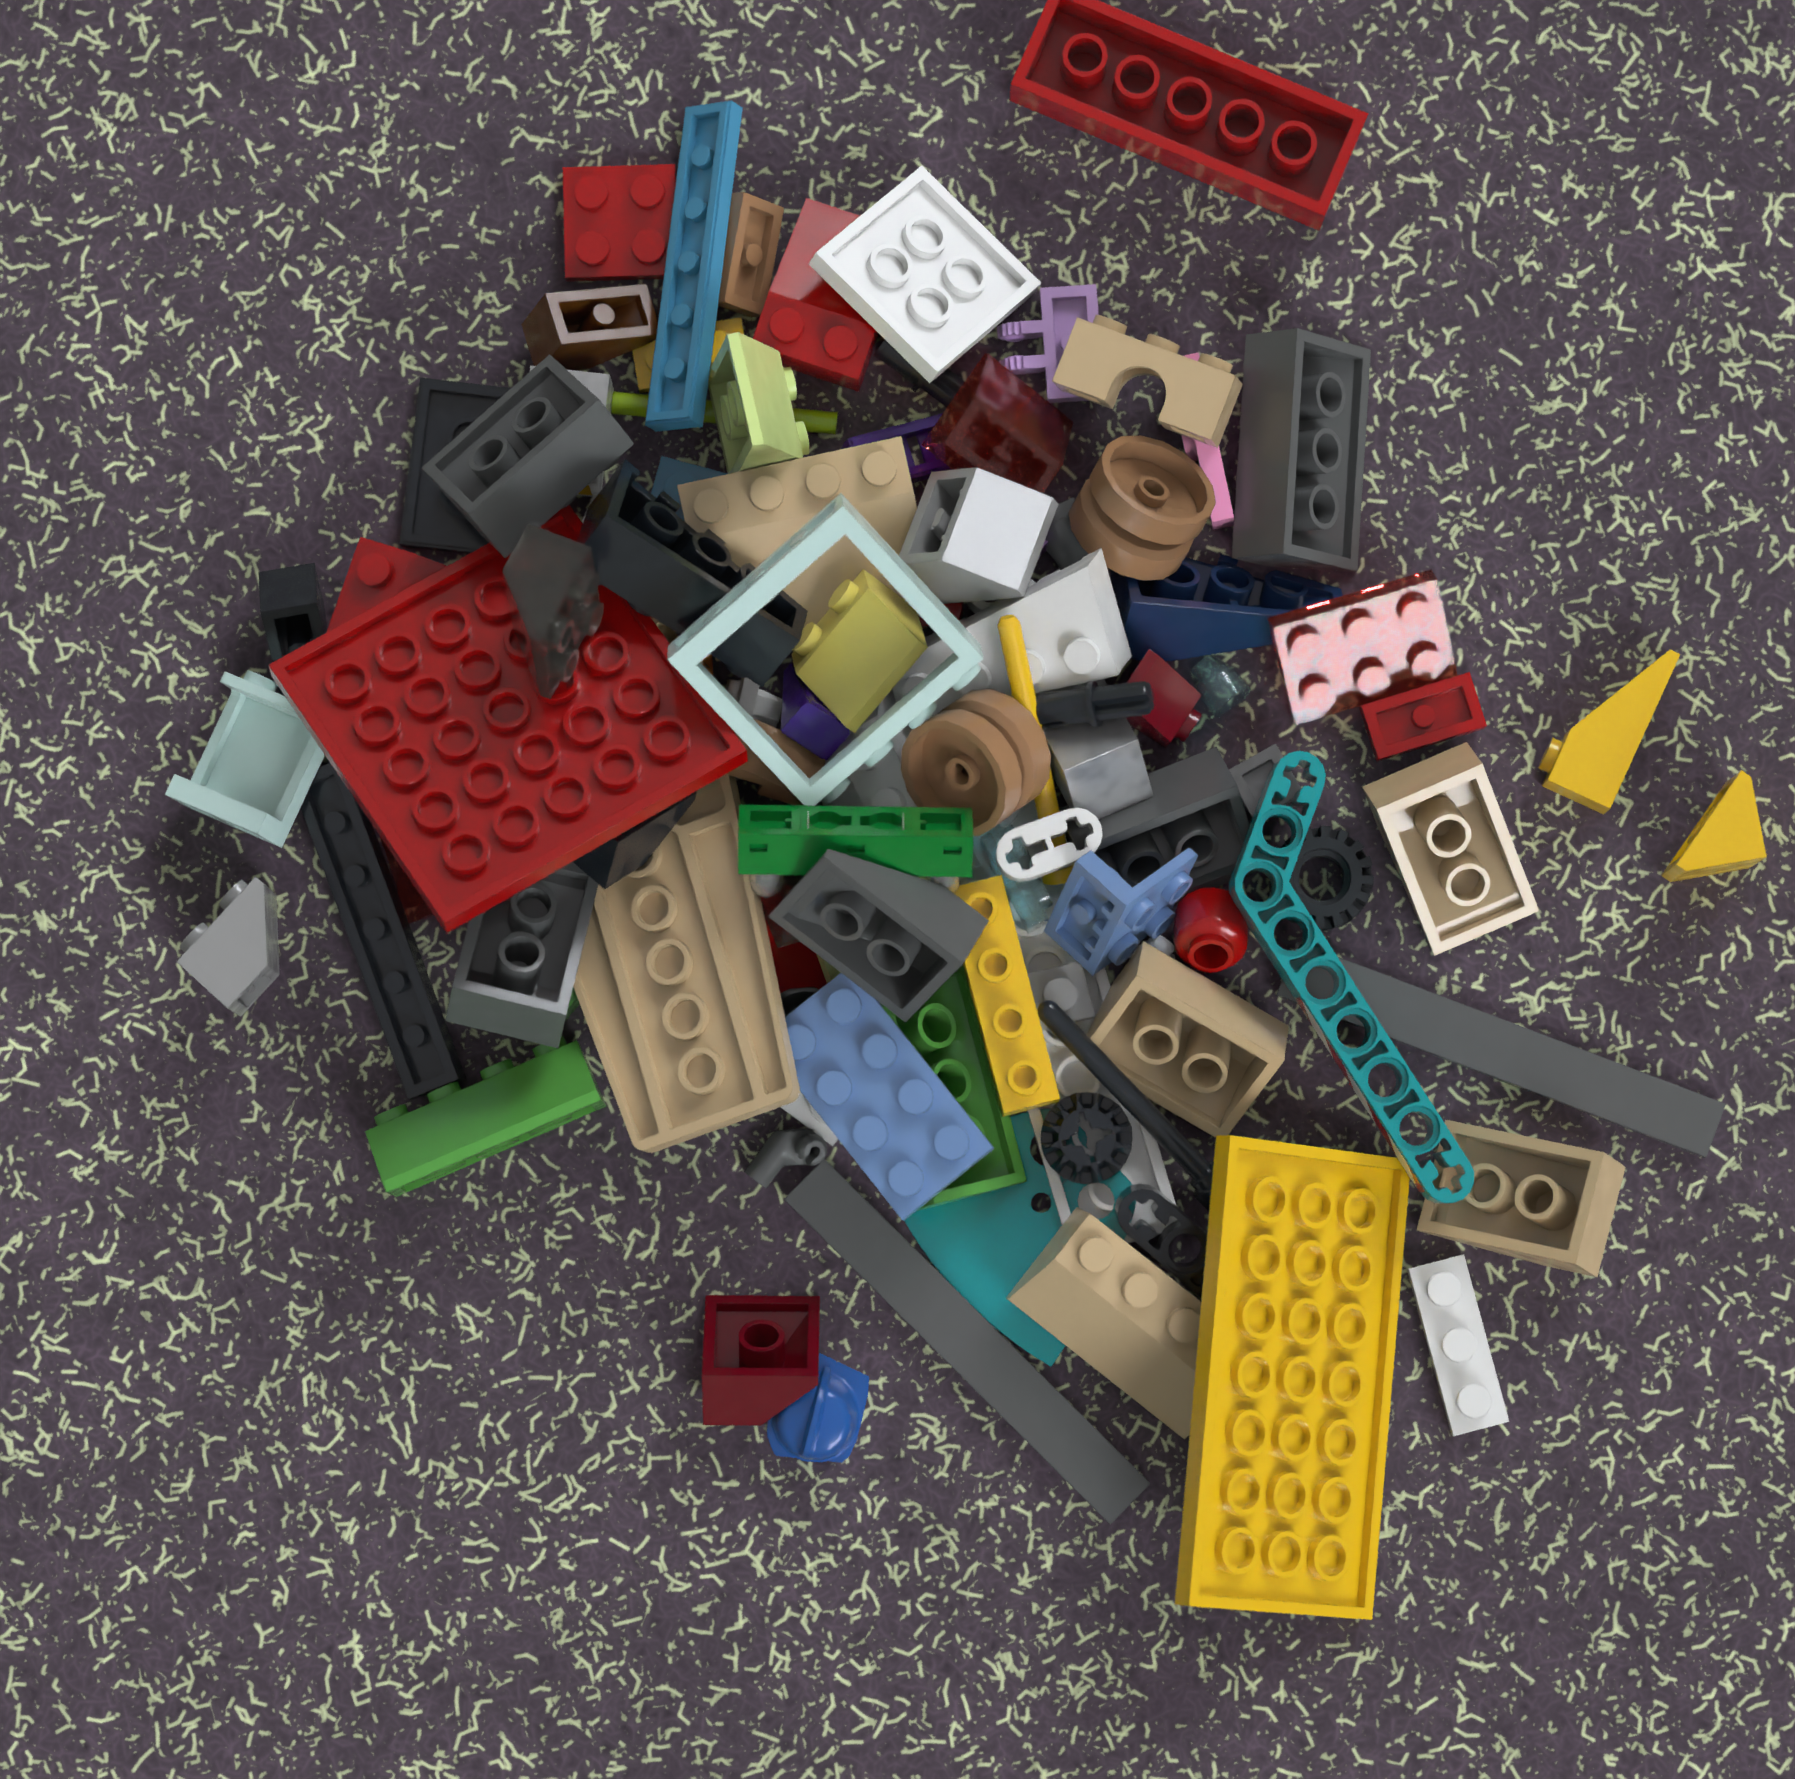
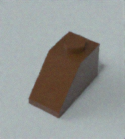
M647 284L545 293L522 322L521 326L534 366H537L550 354L566 370L579 371L588 370L655 341L658 319Z

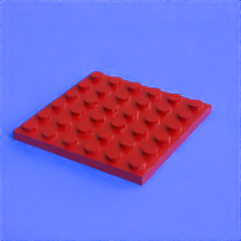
M570 505L560 509L534 532V535L526 544L516 548L506 558L488 543L269 664L272 678L446 933L748 762L747 750L731 727L668 661V645L670 643L652 618L636 612L628 604L627 600L605 586L589 582L581 575L577 568L569 564L583 524Z

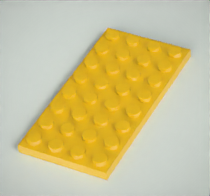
M1216 1135L1175 1594L1176 1605L1372 1620L1410 1181L1409 1175L1398 1158L1240 1136Z

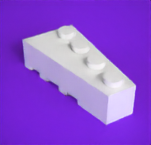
M1102 548L1084 556L1082 560L1062 570L1059 569L1039 579L1037 583L1027 587L1024 597L999 599L978 613L958 620L980 643L984 659L978 663L981 669L969 684L958 691L951 687L934 701L937 704V708L932 715H936L971 690L993 689L1012 697L997 627L1000 617L1005 615H1015L1020 621L1035 693L1118 676L1132 655ZM936 632L925 637L928 648L892 689L896 703L954 653Z

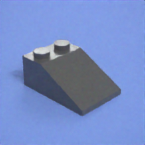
M830 849L821 856L768 916L904 1022L965 962L989 920L944 885Z
M571 862L469 920L451 989L445 1021L559 1048L598 883Z

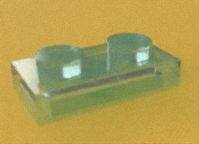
M998 824L977 837L997 876L1002 875L1006 893L1028 934L1047 924L1049 918L1045 909L1053 906V903L1040 877L1030 881L1017 882L1008 879L1000 872L995 859L997 845L1003 835L1014 829V827L1010 824L1002 828ZM1014 840L1012 842L1013 850L1009 855H1006V860L1009 864L1013 862L1020 864L1018 859L1027 855L1021 840Z

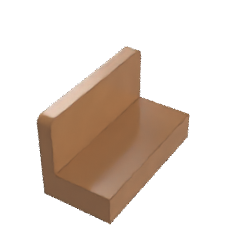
M745 192L732 193L718 306L744 316L760 317L770 290L784 207Z

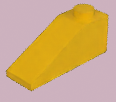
M1673 650L1667 651L1573 726L1564 735L1562 741L1552 737L1538 767L1547 772L1542 787L1604 815L1614 802L1680 654Z

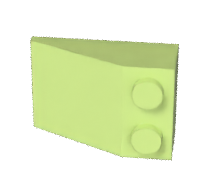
M740 332L727 334L710 368L708 388L728 474L804 458L803 455H808L810 451L809 439L804 422H795L791 401L797 399V387L792 368H783L778 350Z

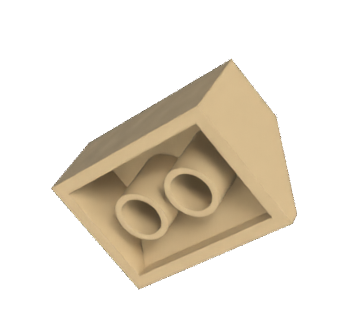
M1143 941L1112 983L1087 1036L1148 1099L1216 1138V1135H1229L1284 1062L1289 1026Z

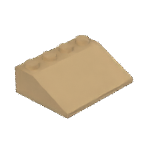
M901 436L677 485L685 522L698 533H704L709 528L726 542L724 545L730 552L732 561L740 568L748 563H751L755 568L759 566L840 493L844 495L898 555L917 510ZM846 535L839 539L783 589L785 593L808 611L804 627L810 622L817 624L830 609L828 602L837 587L847 579L853 582L863 569L902 597Z

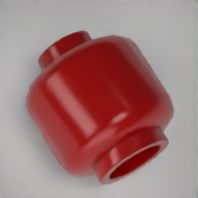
M1216 887L1200 888L1188 893L1179 901L1174 918V945L1177 955L1184 963L1200 971L1212 973L1234 966L1243 958L1248 946V925L1233 902L1228 890Z

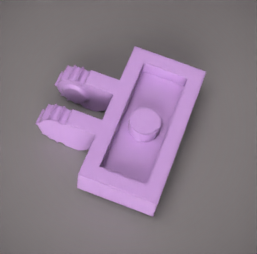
M1096 284L1040 288L1041 320L1002 323L997 326V337L1007 342H1019L1023 339L1043 337L1044 355H1013L999 361L1000 373L1004 375L1045 372L1047 403L1089 401L1061 391L1052 380L1076 318L1078 317L1093 323L1095 315H1098Z

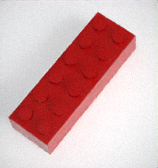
M1047 0L1011 82L1009 97L1011 102L1320 231L1369 114L1099 0Z

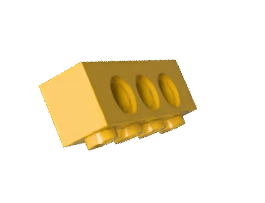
M1002 875L948 888L989 920L963 966L1002 1116L1005 1117L1059 1102L1060 1097Z

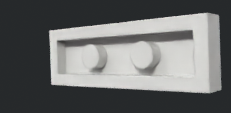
M1464 1254L1407 1269L1451 1435L1457 1436L1509 1422Z

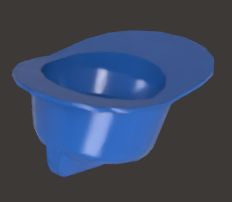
M819 1353L818 1385L768 1420L767 1437L773 1453L776 1456L797 1458L806 1462L830 1461L842 1463L850 1456L858 1438L868 1397L869 1376Z

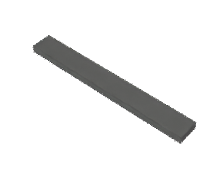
M1300 942L1295 943L1293 951L1300 946ZM1338 957L1391 1040L1699 1157H1707L1723 1114L1725 1103ZM1314 967L1305 978V986L1312 997L1327 999L1333 991L1334 981L1327 970ZM1282 980L1276 996L1298 1004ZM1344 1016L1341 1019L1343 1022L1364 1029L1359 1019L1353 1016Z
M825 1159L784 1199L1110 1525L1151 1484Z

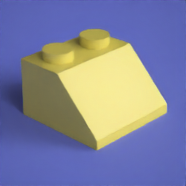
M864 569L853 582L847 579L837 587L828 602L830 609L817 624L810 622L803 628L801 639L791 654L797 676L839 721L854 734L928 648L918 613L914 608Z

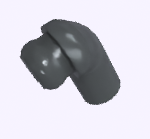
M809 1128L777 1130L771 1134L744 1170V1173L767 1189L783 1166H814L821 1163L827 1155L828 1147L826 1141L813 1132V1129Z

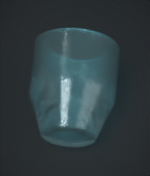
M1209 655L1199 661L1190 672L1195 689L1201 694L1200 699L1216 718L1223 716L1243 701L1251 691V688L1233 666L1213 655Z

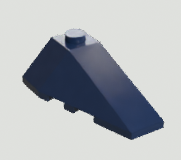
M1220 554L1217 566L1185 557L1178 570L1163 580L1142 581L1120 575L1113 570L1110 571V580L1131 651V659L1141 661L1149 649L1158 654L1164 661H1176L1345 633L1349 631L1351 620L1341 588L1279 570L1269 572L1264 580L1253 577L1245 569L1238 567V559Z

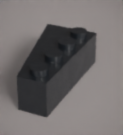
M625 459L589 505L569 564L577 568L581 575L589 582L605 586L627 600L628 604L636 612L644 616H652L675 631L677 636H679L750 574L755 567L751 563L744 564L741 568L732 561L731 554L724 545L726 542L709 528L704 533L695 531L676 514L681 507L679 503L664 491L656 498L635 481L641 472ZM782 590L710 654L722 661L725 667L736 676L748 678L763 687L800 641L808 611Z

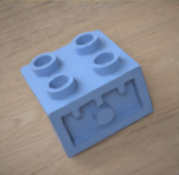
M1187 848L1132 888L1121 878L1116 870L1109 867L1090 850L1076 860L1044 932L1092 976L1111 962L1119 966L1133 954L1141 940L1147 936L1156 939L1172 924L1176 916L1172 908L1175 902L1187 892L1193 882L1189 874L1198 855L1191 848Z

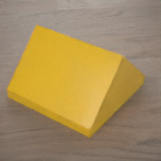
M1741 770L1723 785L1661 875L1669 882L1743 870L1751 868L1767 857L1751 776Z

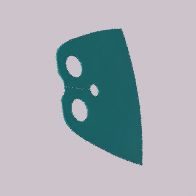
M1051 1108L1040 1109L1043 1122ZM1025 1112L1012 1116L1010 1119L1027 1182L919 1210L904 1222L922 1250L943 1277L991 1325L1025 1351L1052 1367L1065 1348V1345L1006 1299L1062 1226L1045 1167L1037 1163L1031 1155L1030 1145L1035 1133L1029 1113ZM1079 1126L1078 1139L1088 1149L1086 1132ZM1070 1136V1140H1066V1145L1072 1144L1074 1147L1075 1144L1072 1136ZM1094 1156L1090 1158L1091 1163L1096 1162ZM1119 1170L1109 1179L1099 1182L1111 1189L1115 1202L1109 1215L1098 1220L1125 1240L1127 1234L1117 1221L1115 1204L1120 1193L1132 1184ZM1060 1176L1070 1213H1072L1076 1207L1079 1208V1193L1088 1184L1074 1183ZM1037 1193H1045L1051 1199V1207L1044 1213L1036 1212L1031 1206V1199ZM1134 1200L1129 1205V1208L1133 1215L1135 1211L1136 1200Z

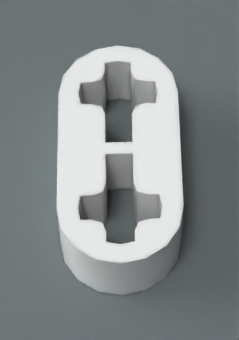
M1077 807L1066 809L1016 827L1005 833L998 842L995 853L996 865L1004 876L1017 882L1030 881L1072 866L1077 859L1092 850L1095 853L1099 848L1103 835L1101 824L1090 811ZM1070 820H1075L1079 828L1088 826L1092 833L1085 838V848L1083 850H1076L1073 843H1065L1054 847L1051 839L1066 833V822ZM1021 839L1025 847H1031L1043 842L1046 851L1031 857V868L1022 870L1018 862L1009 864L1006 860V855H1009L1013 850L1012 842L1014 840Z

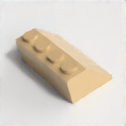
M1076 1207L1006 1299L1185 1439L1190 1435L1201 1301L1092 1214Z

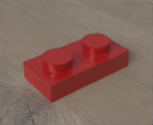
M1470 672L1367 703L1359 708L1376 762L1473 733L1487 727Z

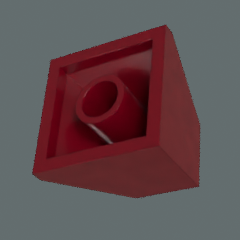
M705 1296L702 1360L703 1425L761 1426L818 1385L820 1296Z

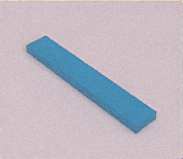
M732 100L685 107L645 426L656 432L703 427L743 109Z

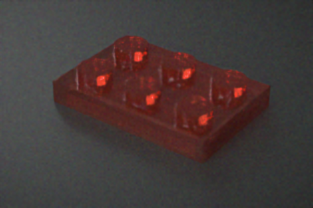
M1432 569L1268 618L1288 708L1295 725L1458 676L1439 585Z

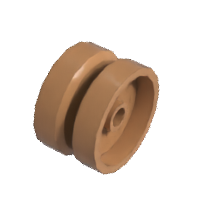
M1141 435L1121 436L1106 445L1095 464L1090 478L1085 481L1069 511L1070 526L1079 544L1087 553L1090 554L1102 548L1107 568L1120 575L1142 581L1163 580L1178 570L1189 552L1194 538L1200 534L1209 519L1216 500L1213 485L1203 469L1184 452L1164 441Z
M993 689L971 690L909 733L902 747L901 772L907 792L917 807L972 808L973 836H981L1041 794L1050 777L1051 755L1043 730L1031 712L1017 700Z

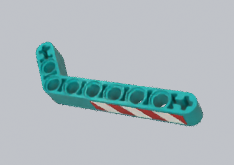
M1304 751L1288 753L1273 765L1268 774L1229 881L1230 896L1241 912L1249 929L1418 1191L1425 1199L1434 1203L1458 1202L1471 1192L1474 1185V1171L1470 1161L1289 882L1324 788L1326 774L1320 760L1311 753ZM1297 765L1304 768L1302 777L1310 781V786H1303L1295 793L1291 803V807L1302 808L1301 814L1289 806L1271 804L1272 798L1278 802L1286 798L1291 781L1283 777V772H1290ZM1268 818H1281L1289 825L1291 840L1286 847H1272L1264 839L1262 833L1263 824ZM1250 871L1264 873L1271 882V894L1264 902H1255L1244 893L1243 879ZM1282 919H1290L1296 922L1302 930V942L1295 951H1287L1281 948L1275 941L1274 929L1276 924ZM1314 967L1327 970L1333 978L1334 988L1327 999H1317L1312 997L1307 991L1305 978ZM1344 1016H1353L1359 1019L1364 1026L1365 1037L1357 1048L1344 1046L1338 1039L1337 1026ZM1377 1064L1388 1066L1396 1077V1086L1393 1092L1386 1097L1376 1095L1368 1084V1075ZM1408 1113L1420 1115L1427 1125L1425 1139L1416 1146L1406 1143L1400 1134V1123L1402 1118ZM1440 1143L1443 1151L1433 1153L1432 1155L1442 1168H1455L1457 1174L1451 1179L1454 1189L1450 1191L1447 1187L1435 1188L1432 1181L1439 1176L1438 1170L1431 1159L1422 1160L1418 1164L1415 1156L1431 1151Z

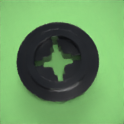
M1081 1092L1063 1098L1050 1109L1041 1129V1147L1046 1161L1058 1175L1074 1183L1094 1184L1109 1179L1124 1166L1132 1149V1126L1127 1115L1119 1104L1100 1093ZM1083 1113L1084 1119L1088 1121L1091 1129L1111 1130V1134L1105 1135L1103 1139L1095 1143L1096 1152H1094L1096 1162L1091 1163L1089 1154H1085L1082 1146L1062 1145V1141L1070 1140V1136L1078 1133V1123H1080L1078 1114Z

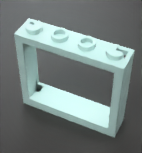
M842 493L668 645V661L804 806H815L821 800L825 804H829L838 798L850 784V780L847 778L863 763L871 767L885 757L894 745L891 739L907 725L911 729H915L924 723L937 708V704L934 701L951 687L958 691L969 684L981 669L978 663L984 659L980 643ZM846 535L954 653L809 779L700 662L839 539Z

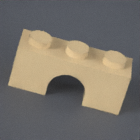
M1095 315L1093 323L1078 317L1076 318L1052 380L1061 391L1113 409L1120 390L1129 380L1141 375L1155 376L1164 382L1166 389L1165 402L1158 418L1162 426L1167 430L1218 448L1243 385L1236 375L1230 373L1233 367L1232 364L1205 353H1201L1198 361L1177 354L1180 348L1178 344L1153 334H1148L1145 342L1125 335L1126 325L1105 316Z

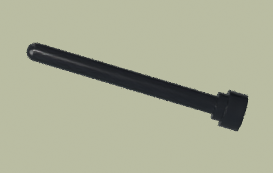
M1046 1000L1040 1003L1037 1008L1039 1019L1192 1177L1190 1185L1195 1189L1194 1197L1209 1212L1214 1160L1208 1162L1056 1002Z

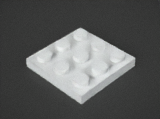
M923 166L919 167L818 250L809 263L929 383L1027 301L1041 285V282Z

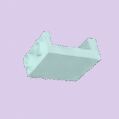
M250 670L246 671L243 679L224 672L220 682L231 689V694L191 780L174 774L165 795L196 812L282 848L325 754L287 698L275 692L278 686L276 682Z

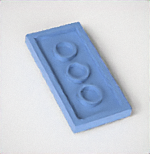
M842 973L785 1017L801 1093L903 1221L995 1149L882 1005Z

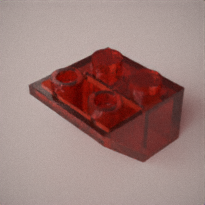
M987 353L980 359L921 445L952 470L977 467L1044 493L1063 466L1073 421Z

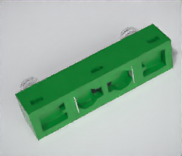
M739 805L738 874L750 875L751 888L757 895L765 898L773 897L783 889L785 875H805L821 856L830 849L909 875L924 877L925 880L944 885L955 894L959 887V877H972V808Z

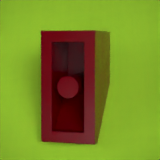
M1149 649L1127 683L1149 682L1153 690L1154 709L1148 715L1126 717L1132 727L1164 748H1167L1174 737L1185 742L1202 716V713L1193 708L1201 694L1158 654Z

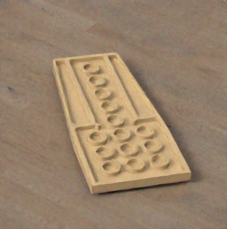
M650 616L669 643L678 637L675 631ZM729 774L723 775L696 791L695 801L644 865L606 889H603L598 884L574 983L575 993L632 1144L635 1148L647 1153L660 1151L793 1103L800 1094V1086L756 875L738 874V820L741 802L736 777Z

